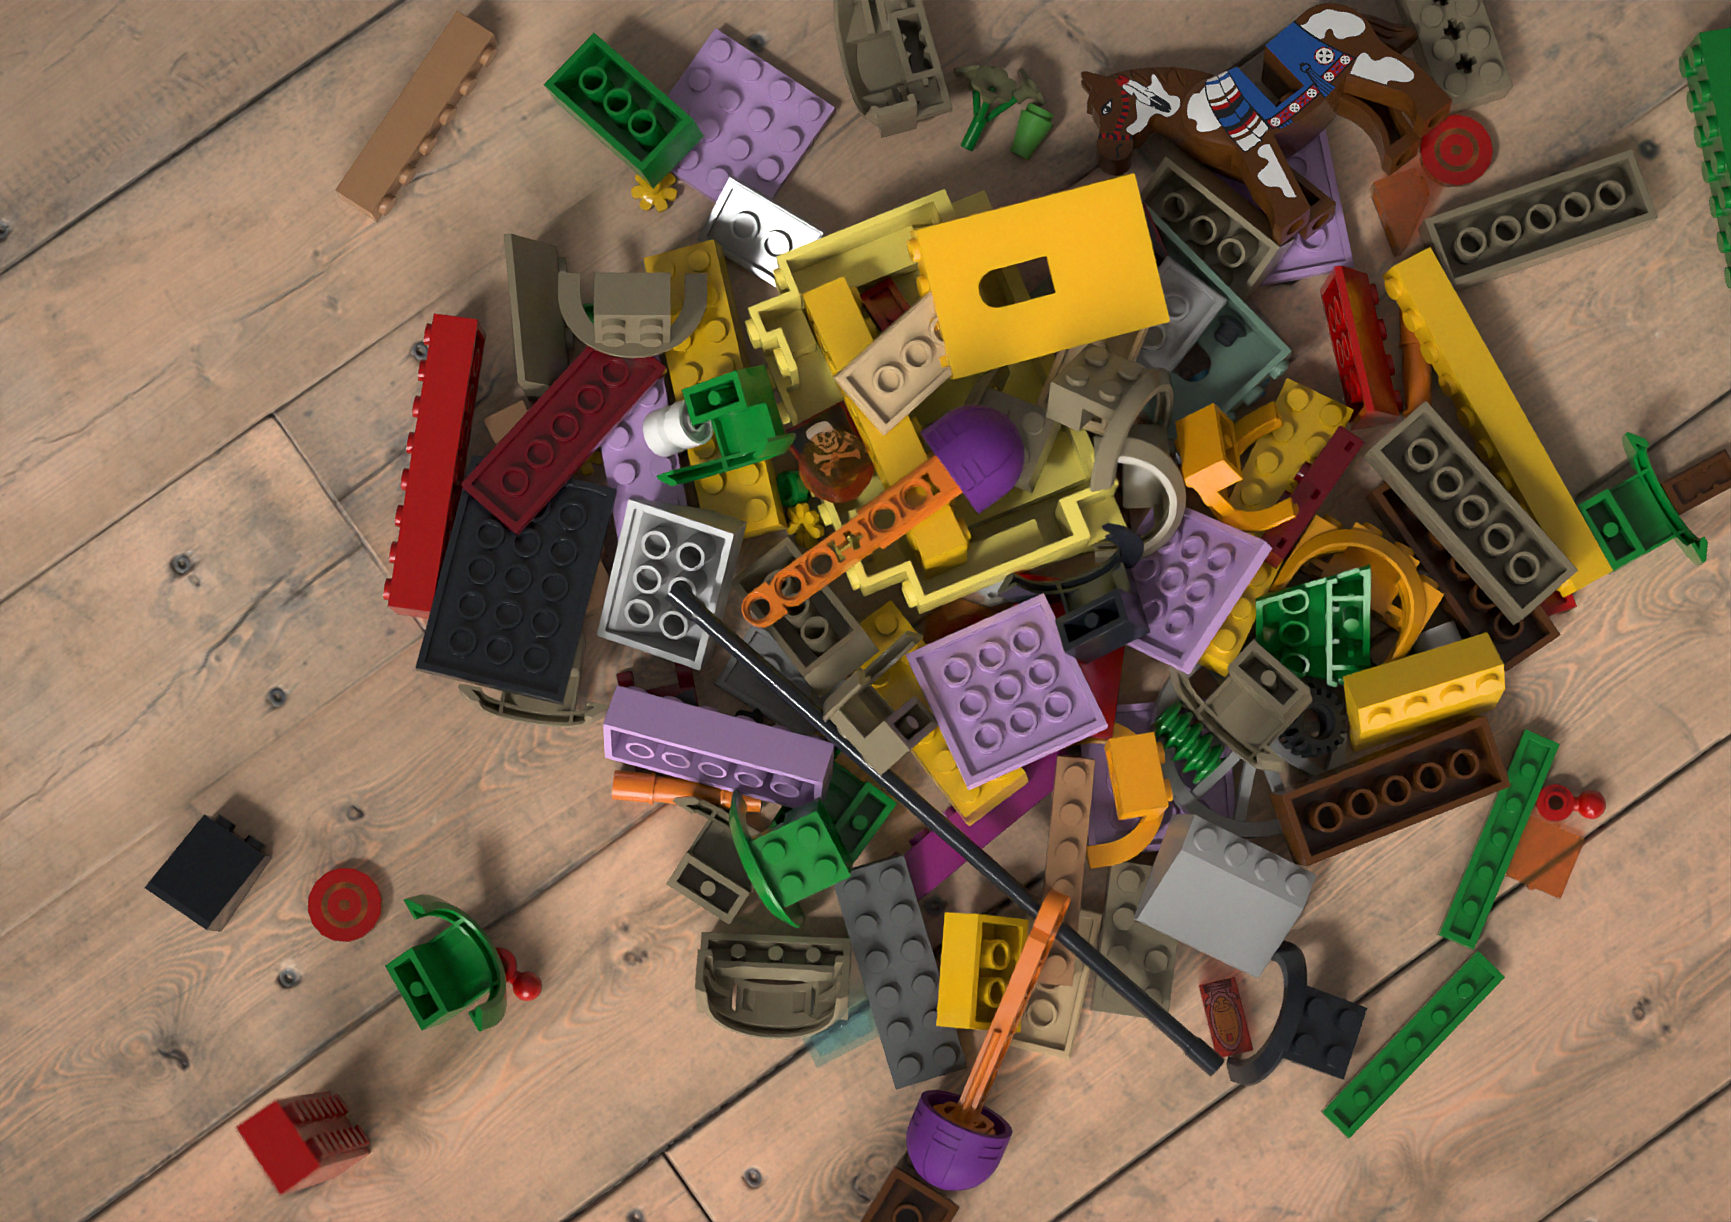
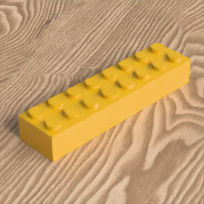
M712 239L643 258L647 273H670V326L679 316L684 304L685 273H707V305L701 322L685 341L665 352L676 402L684 399L682 389L735 370L749 368L750 363L722 246ZM714 430L708 442L687 449L691 466L722 458ZM772 458L694 481L701 509L712 510L747 522L743 540L788 529Z
M844 276L802 294L806 319L832 376H835L878 337L872 320L870 318L864 320L865 316L861 308L863 302L856 286L849 287ZM836 382L884 490H887L934 456L931 450L924 451L925 446L922 440L924 437L920 433L922 429L916 417L909 419L910 414H908L886 435H882ZM930 477L924 480L930 485L935 495L940 492L934 486ZM921 487L910 489L906 495L907 504L912 507L922 505L927 498L926 490ZM954 499L905 533L926 580L967 562V550L971 548L968 539L971 536L963 518L956 519L954 516L956 515L953 507L955 505Z
M1287 378L1274 401L1283 419L1284 426L1255 441L1241 470L1243 479L1234 484L1228 497L1230 503L1241 511H1259L1275 505L1285 490L1292 494L1299 484L1293 478L1304 462L1314 463L1340 425L1346 428L1354 409ZM1266 530L1248 534L1261 539ZM1265 561L1262 563L1197 664L1224 677L1227 676L1229 673L1228 666L1239 655L1256 619V598L1268 593L1282 562L1277 569Z

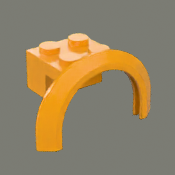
M1274 401L1247 414L1235 424L1215 403L1175 422L1178 437L1175 439V446L1181 457L1182 466L1179 470L1184 484L1188 488L1193 487L1200 494L1203 502L1210 507L1212 513L1220 522L1243 532L1253 533L1270 529L1296 517L1299 507L1297 503L1293 504L1291 497L1269 508L1251 512L1236 509L1228 498V486L1243 479L1240 455L1260 437L1284 426L1283 419Z
M1115 722L1112 739L1085 738L1067 746L1082 744L1105 745L1104 749L1118 820L1142 816L1136 828L1125 837L1110 843L1087 846L1086 859L1090 869L1121 864L1142 852L1155 837L1161 825L1164 811L1169 806L1168 802L1172 801L1169 779H1163L1161 765L1165 764V753L1162 743L1156 742L1154 732L1135 734L1127 727Z

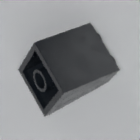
M218 813L213 818L204 814L151 878L145 889L204 929L222 932L272 857L264 852L267 845L250 834L244 839L235 833L234 829L237 825Z

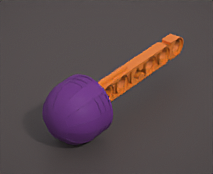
M983 405L962 406L943 415L920 432L935 455L857 510L856 513L858 515L775 574L770 585L764 582L744 598L741 605L743 617L750 624L758 628L772 625L788 613L787 607L800 605L879 547L885 549L961 493L965 494L978 514L999 500L1016 484L1024 465V444L1014 423L998 410ZM927 477H930L934 486L940 490L936 495L930 485L924 481ZM914 487L924 488L927 493L925 502L918 507H912L906 501L908 491ZM884 509L893 511L895 514L894 524L888 529L877 528L875 525L876 515ZM853 533L856 537L862 535L863 537L859 540L861 547L855 551L852 547H848L841 552L846 558L842 562L839 556L830 548L835 544L841 550L848 545L849 541L846 537L849 534ZM821 554H827L833 560L831 570L826 574H816L813 570L814 559ZM789 577H797L801 581L800 592L793 597L784 596L781 591L783 581ZM758 599H765L770 604L769 614L763 619H754L750 614L751 605Z
M1051 889L1043 901L1033 924L1034 927L1028 936L962 1094L958 1095L942 1090L924 1091L912 1115L906 1135L908 1154L917 1173L935 1187L950 1191H960L980 1185L995 1172L1013 1133L1011 1126L1004 1118L984 1106L1055 940L1057 930L1060 928L1070 904L1071 897L1055 889Z

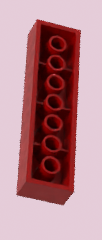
M434 313L432 324L427 323L425 327L424 345H428L427 359H421L419 364L418 381L423 382L421 396L416 395L414 398L412 416L417 418L415 432H409L406 448L407 454H411L409 469L404 468L401 477V490L406 492L404 504L397 506L395 515V527H400L398 542L392 541L389 553V563L394 564L392 578H386L383 591V599L388 600L387 606L398 615L428 619L462 493L461 483L464 481L486 341V332L478 319Z
M330 1091L275 1099L235 1127L280 1196L332 1180L371 1153L367 1148V1145L370 1144L368 1136L359 1125L353 1127L346 1116L349 1112L346 1103L338 1093L332 1095Z

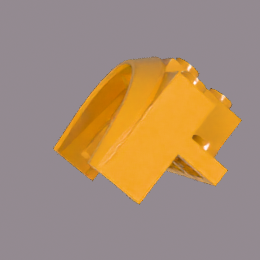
M1324 514L1321 518L1315 515L1297 544L1286 557L1285 563L1276 575L1268 593L1285 588L1298 570L1313 580H1318L1371 564L1370 615L1400 633L1383 664L1405 658L1444 596L1442 592L1437 590L1439 584L1423 574L1418 575L1416 568L1420 561L1413 557L1415 552L1400 542H1395L1393 545L1382 538L1383 532L1372 524L1363 522L1360 525L1355 522L1349 529H1342L1343 525L1331 516ZM1332 553L1327 563L1321 560L1323 555ZM1399 594L1401 603L1396 607L1391 603L1396 595Z

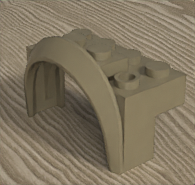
M702 932L701 948L697 952L695 979L697 1013H705L717 1024L730 1031L762 1039L806 1037L825 1030L838 1020H848L851 941L847 938ZM746 979L789 980L805 983L774 985L746 981ZM737 984L736 1009L734 1011L732 1008L733 986ZM813 987L816 990L815 1011L811 1014Z

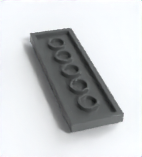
M903 853L853 867L851 877L834 884V888L895 1089L897 1090L968 1068L956 1028L936 1026L940 974Z

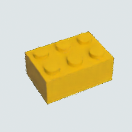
M945 912L936 1026L989 1030L1027 941L1028 919ZM1020 1020V1022H1019V1024H1018V1027H1017V1029H1016V1031H1015V1032H1017V1033H1020L1021 1020Z

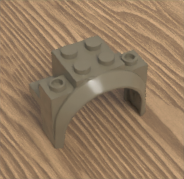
M922 0L833 1L836 37L852 98L862 117L878 126L881 138L914 130L919 120L952 112V104Z

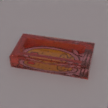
M1231 977L1198 985L1213 1049L1222 1057L1252 1051L1253 1046L1236 978Z

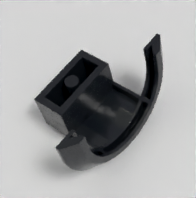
M1106 523L1102 526L1103 530L1109 532L1105 536L1106 540L1114 543L1118 548L1108 560L1096 568L1074 577L1056 581H1033L1011 573L1006 576L997 591L999 596L1018 604L1043 593L1049 604L1062 602L1066 614L1055 619L1064 653L1086 664L1151 632L1131 570L1143 555L1144 543L1139 534L1122 525Z
M1283 940L1271 958L1272 961L1279 964L1284 979L1283 1000L1277 1022L1267 1041L1253 1056L1243 1060L1228 1056L1226 1065L1230 1080L1244 1086L1256 1085L1267 1078L1282 1059L1344 1080L1367 1008L1307 986V965L1302 950L1296 944Z

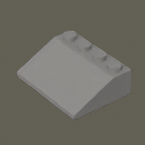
M631 497L626 508L597 636L701 670L713 658L717 642L695 622L688 620L665 597L680 581L722 621L747 522L712 510Z
M1173 814L1133 919L1253 977L1259 978L1303 911L1316 874L1195 814Z

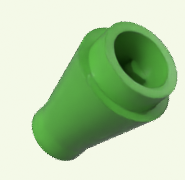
M1028 103L1026 109L1021 110L1013 144L1009 151L1023 159L1029 160L1032 153L1054 126L1051 124L1054 115L1041 107Z

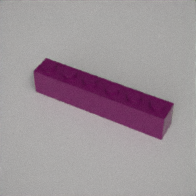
M1062 748L1022 766L1029 782L970 827L953 806L949 807L942 814L983 849L1053 791L1056 754H1070L1065 748ZM926 827L908 841L912 848L904 854L917 901H920L967 862L933 831L929 832Z

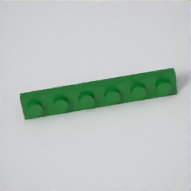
M1525 729L1522 731L1506 769L1511 786L1498 791L1494 797L1437 935L1470 950H1474L1560 744Z
M1475 951L1320 1112L1346 1138L1350 1139L1493 991L1505 976L1479 951Z

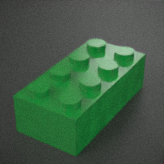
M595 33L543 84L564 110L653 189L704 137L692 117Z

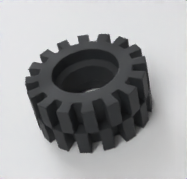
M1310 688L1312 702L1278 737L1286 738L1282 745L1285 749L1293 748L1291 754L1295 756L1302 755L1301 758L1316 757L1334 752L1338 749L1336 745L1343 744L1345 738L1340 735L1348 733V726H1342V722L1348 720V714L1341 715L1339 710L1345 708L1342 702L1334 703L1338 696L1334 693L1327 694V689ZM1307 709L1314 710L1320 720V732L1316 737L1310 736L1303 725V715Z

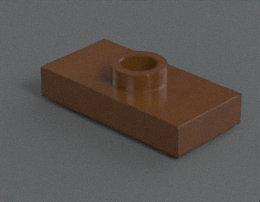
M1726 449L1660 483L1678 515L1731 488V458Z

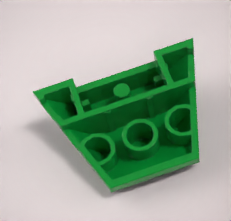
M1371 564L1307 583L1275 590L1257 597L1256 642L1296 677L1302 678L1305 675L1326 680L1327 685L1337 687L1338 684L1344 685L1343 676L1369 669Z

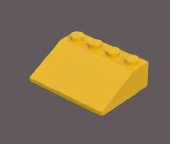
M1488 633L1479 634L1343 676L1351 748L1353 753L1439 727L1470 715L1494 710L1505 690L1504 664Z

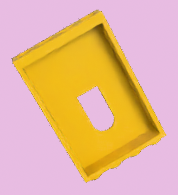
M1135 173L1120 175L910 230L911 239L907 240V248L912 262L917 261L921 275L916 277L920 297H924L930 291L932 293L935 314L939 320L934 326V331L940 330L942 341L945 344L943 346L946 355L939 357L941 368L947 366L951 368L952 375L948 379L962 378L1170 322ZM1047 257L1055 293L1000 308L990 307L980 298L978 291L979 282L987 272L1032 259Z

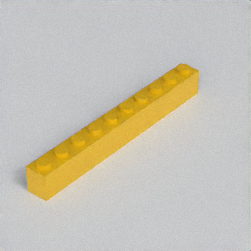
M1431 247L1394 265L1382 275L1385 290L1389 297L1396 300L1403 313V322L1407 329L1414 332L1419 340L1423 358L1428 364H1432L1439 377L1438 382L1441 390L1446 396L1451 398L1457 409L1459 422L1464 428L1469 430L1475 440L1477 454L1483 461L1487 462L1494 474L1493 476L1578 569L1557 591H1560L1562 597L1568 596L1612 572L1613 570Z

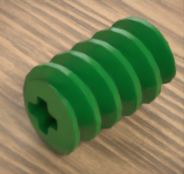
M1176 700L1163 710L1148 727H1155V739L1163 736L1166 738L1163 744L1164 751L1173 747L1176 749L1171 759L1173 762L1184 758L1187 760L1182 769L1184 774L1194 769L1197 771L1192 781L1194 784H1197L1214 772L1227 758V756L1220 758L1225 746L1219 743L1210 747L1214 735L1209 732L1199 736L1204 724L1199 721L1189 725L1193 713L1186 711L1178 714L1183 702Z

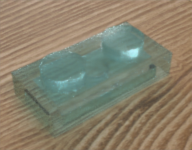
M866 1000L848 1009V1020H838L825 1030L802 1037L818 1068L879 1037L871 1007Z

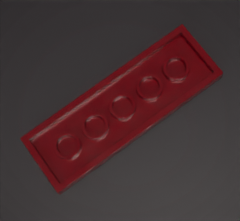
M587 346L461 483V487L518 536L667 373V368L653 356L623 358L605 354Z

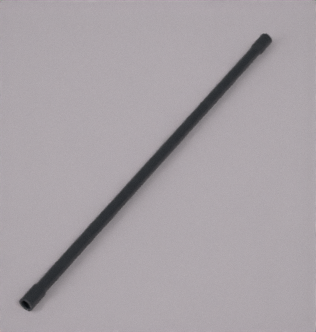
M680 581L671 589L665 599L688 620L695 622L1032 919L1036 920L1043 904L1039 898L889 768L880 776L874 768L868 766L863 760L861 753L849 740L845 739L838 732L837 726L831 719L826 722L823 720V709L714 615L705 606L704 602ZM1064 920L1062 921L1056 933V940L1180 1047L1184 1054L1211 1077L1218 1071L1225 1061L1220 1054L1200 1037L1191 1033Z

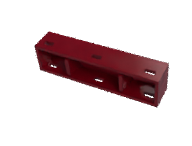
M1341 425L1337 428L1314 463L1304 462L1293 480L1299 483L1291 494L1285 490L1276 502L1278 504L1291 497L1293 504H1298L1299 512L1296 517L1267 529L1261 537L1272 548L1264 561L1275 569L1280 565L1365 443Z

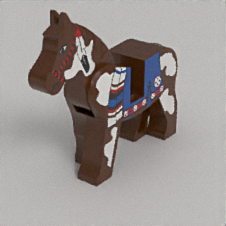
M1324 3L1309 8L1265 45L1261 81L1279 99L1276 107L1238 67L1217 75L1179 67L1138 68L1118 72L1110 76H1103L1088 71L1081 72L1083 79L1081 80V86L1089 95L1087 114L1092 115L1095 124L1099 128L1096 160L1099 168L1104 173L1113 176L1125 174L1132 165L1133 150L1141 147L1152 133L1161 134L1207 169L1246 185L1253 200L1267 215L1272 229V239L1279 246L1297 232L1304 240H1307L1334 218L1336 202L1289 166L1286 159L1314 140L1336 115L1352 121L1367 133L1377 149L1382 170L1390 176L1417 156L1420 138L1448 118L1452 99L1414 60L1401 55L1417 41L1418 32L1414 27L1392 23L1373 15L1362 14L1348 6L1336 3ZM1402 112H1404L1409 117L1413 128L1404 118Z

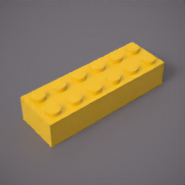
M892 600L859 623L879 650L878 653L860 667L865 670L905 632L912 631L917 633ZM921 639L906 654L924 647L926 644ZM906 654L871 684L894 711L898 710L913 696H916L933 715L907 660ZM939 726L910 750L969 827L1029 782L1026 772L1020 767L968 790Z

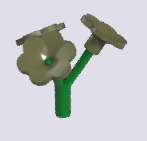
M970 65L953 69L955 76L965 77L969 80V92L973 94V119L961 143V146L969 151H974L985 125L1016 102L1021 104L1026 99L1031 98L1037 101L1041 107L1046 103L1037 86L1022 67L1017 71L1021 80V86L1018 88L1016 82L1008 78V73L1002 68H996V66ZM995 100L1001 102L999 106L987 113L990 104L994 103Z

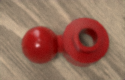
M1552 784L1540 791L1536 800V808L1542 818L1551 822H1559L1571 815L1572 811H1578L1586 819H1596L1605 812L1606 800L1596 790L1583 791L1577 797L1573 796L1566 787ZM1558 796L1562 799L1563 805L1559 810L1550 808L1548 804L1550 797Z
M495 947L500 959L506 964L504 970L506 983L512 984L515 996L522 1001L536 999L542 991L540 977L531 971L519 972L517 970V959L514 954L508 949Z

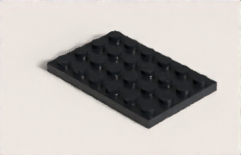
M471 455L466 478L480 464L484 457ZM570 478L518 536L463 489L419 652L416 671L563 705L617 489Z

